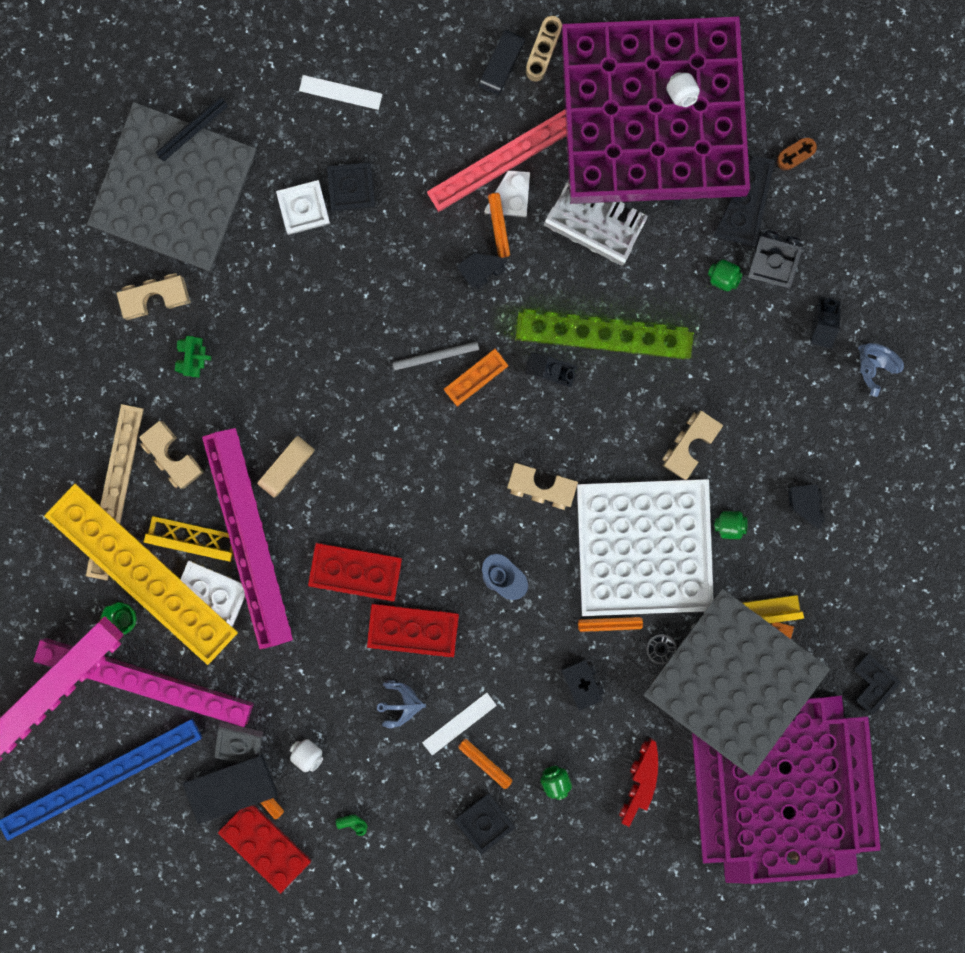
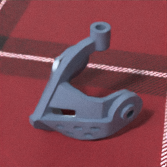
M868 343L858 347L861 362L860 372L863 374L865 383L871 389L870 395L877 397L881 387L876 385L871 379L876 375V367L884 368L890 373L896 374L902 372L904 363L889 348L879 344ZM868 354L876 356V359L869 358Z
M395 680L383 682V686L386 689L399 690L404 701L402 705H387L385 702L377 705L379 712L404 709L399 720H384L382 722L383 727L394 728L401 726L422 708H426V703H422L408 685L396 682Z

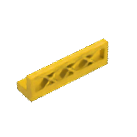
M152 516L149 533L145 534L144 543L229 562L233 561L234 557L232 546L230 551L223 550L216 542L222 537L229 538L227 532ZM156 522L164 523L169 532L163 536L154 534ZM170 525L177 526V527L174 528V529H172V528L170 527ZM181 527L186 528L190 534V537L184 541L179 540L174 531ZM191 530H196L198 532L193 534ZM205 532L212 541L206 545H201L195 536ZM212 534L218 535L219 537L215 539ZM193 539L195 543L187 542V541ZM214 543L216 548L210 547V545Z
M798 595L742 602L768 623L804 619L803 612L800 611Z

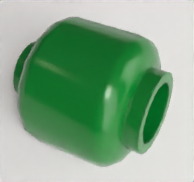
M722 259L717 264L713 263L711 265L708 276H711L710 283L712 286L729 292L738 287L742 273H740L738 265Z
M723 511L720 514V518L715 519V531H719L722 539L739 540L743 537V534H747L748 520L741 511Z
M551 766L543 771L540 782L547 797L556 798V800L566 798L568 792L572 789V783L567 771L558 766Z

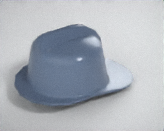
M493 554L484 560L482 574L483 581L488 588L510 600L520 599L526 594L528 590L526 576L509 559L500 554Z

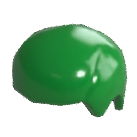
M120 602L106 606L100 616V620L105 616L124 635L132 631L137 622L134 609L130 605Z

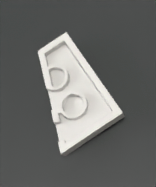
M188 561L180 580L233 627L245 599L242 583L195 562Z

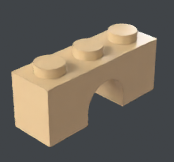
M175 273L164 276L165 280L156 282V279L144 281L143 286L135 288V285L123 287L121 292H117L123 318L130 320L148 315L147 301L156 294L163 297L165 306L169 309L189 304L190 299L184 278L177 276Z
M703 411L691 415L687 421V424H689L685 432L681 431L675 439L676 446L673 450L669 449L662 458L665 461L662 466L683 480L688 479L698 464V461L693 459L688 451L691 441L701 439L707 444H711L723 427L722 424Z
M163 421L157 422L139 437L142 441L140 444L148 454L152 453L156 458L154 462L162 471L165 469L170 475L168 479L174 487L177 488L179 486L181 489H184L204 473L203 469L191 455L185 456L180 461H174L170 458L168 454L169 445L177 438Z
M514 463L507 486L508 489H511L510 494L523 497L524 493L532 495L531 500L544 504V501L548 500L553 502V507L565 510L566 506L571 507L578 484L577 481L556 476L554 484L549 489L543 490L534 483L536 469Z

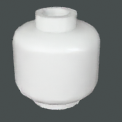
M689 73L674 74L671 76L666 87L673 103L682 107L694 104L700 92L693 76Z
M309 739L295 742L290 749L292 752L290 761L303 772L315 771L323 761L322 750Z

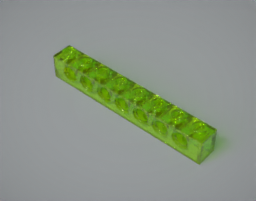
M523 309V313L518 312L515 337L517 341L685 360L691 359L694 332H688L689 328L675 327V330L667 329V325L654 324L652 328L645 327L643 322H632V325L623 324V320L610 319V323L601 322L602 318L588 317V320H581L579 315L567 314L566 318L558 317V313L545 312V315H537L535 310ZM536 321L543 322L545 330L540 333L534 331L533 323ZM559 323L564 324L567 332L564 335H558L554 330L555 325ZM579 326H585L588 329V336L584 338L579 337L576 329ZM602 328L608 329L610 338L602 340L598 335V331ZM622 331H629L631 333L632 339L630 342H623L621 340L620 333ZM649 333L653 336L654 340L651 345L643 343V334ZM665 336H672L675 339L673 347H667L664 344Z

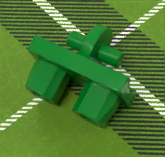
M186 336V339L177 341V350L185 352L184 361L177 360L175 363L176 372L182 373L183 376L200 377V369H204L205 361H211V356L205 355L206 347H202V338Z

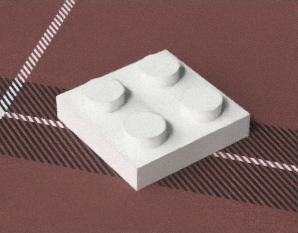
M319 180L276 191L288 235L330 224Z

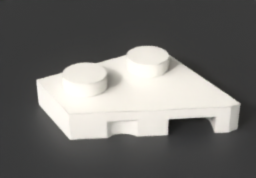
M508 171L497 188L496 192L500 194L504 216H527L530 172ZM489 203L485 208L484 214H491Z

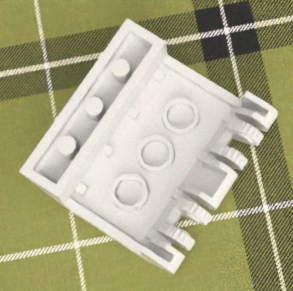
M568 179L558 201L547 216L544 226L623 266L648 216L640 212L631 228L629 225L637 210L632 208L625 224L617 220L619 214L624 209L625 204L620 202L612 218L609 216L616 202L595 203L593 208L590 207L591 203L570 204Z

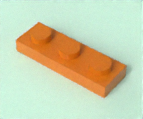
M494 349L444 388V391L458 407L505 370L508 364L497 350Z

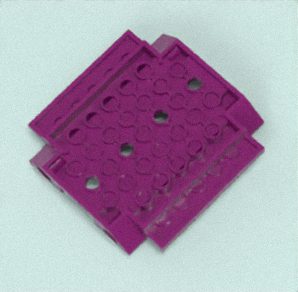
M842 696L809 698L752 776L692 732L702 863L723 862L725 883L756 884L844 877L858 873L856 853L881 851L869 719L867 716L844 718ZM784 761L789 762L791 766L787 774H782L779 771V765ZM787 806H792L795 811L794 816L790 819H786L783 816V810ZM791 851L797 852L799 856L798 861L794 864H790L787 861V855Z

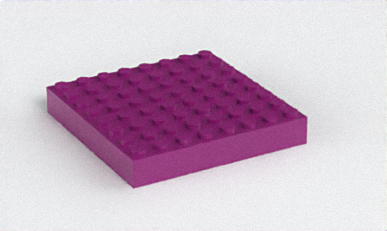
M739 17L562 24L561 39L570 204L747 196L750 191ZM676 73L691 74L699 87L700 92L696 102L688 107L675 105L667 92V84L671 76Z

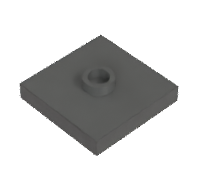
M220 722L215 758L239 763L259 756L263 732Z

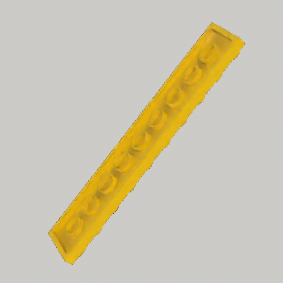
M76 483L44 515L207 665L238 634L237 630L231 627L226 620L196 595L178 576Z

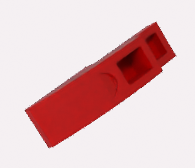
M651 737L648 742H643L639 751L642 755L639 761H634L630 769L632 779L638 783L637 785H632L628 794L630 799L627 805H622L619 812L621 823L630 827L638 808L648 810L655 791L658 775V752L656 741Z

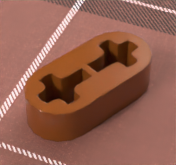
M803 138L783 150L777 157V164L780 169L791 170L809 159L816 152L817 146L815 141L811 138ZM802 143L811 146L809 154L806 151L801 154L798 153L803 147ZM792 154L795 155V158L790 161L791 165L782 162L784 155L787 157Z

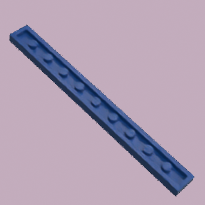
M192 718L0 819V828L8 841L199 741L203 737Z

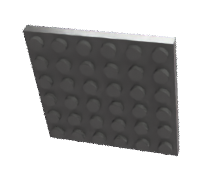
M133 102L87 225L211 272L257 149L202 129L166 161H162L156 155V151L184 128L188 122Z
M721 589L643 696L752 776L824 679L830 668L727 591Z

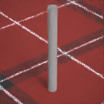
M472 342L392 363L395 371L477 351L479 346L478 342Z

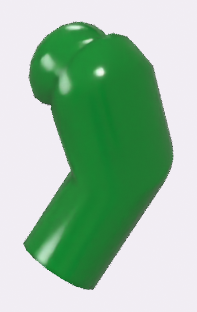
M352 814L335 819L337 829L350 827L358 836H363L367 832L366 822L357 815Z

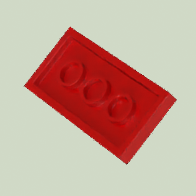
M316 543L308 586L395 601L402 558Z
M372 604L367 648L454 658L459 613Z
M255 805L239 810L218 832L280 894L312 861Z

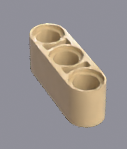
M549 16L544 19L527 62L526 75L532 81H540L545 76L559 40L562 23L556 16ZM554 24L558 30L550 33L546 30V26ZM544 44L550 50L547 53H541L538 47ZM533 65H539L542 71L539 74H534L530 71V68Z
M297 436L257 484L275 498L309 459L315 449Z

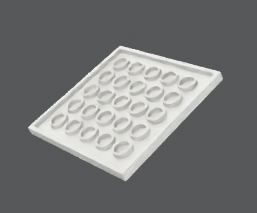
M709 479L577 484L582 616L706 611L713 601Z

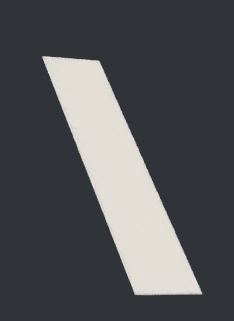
M305 75L302 77L299 89L301 92L379 110L382 98L381 93Z
M488 693L484 694L422 743L431 755L435 754L497 705Z

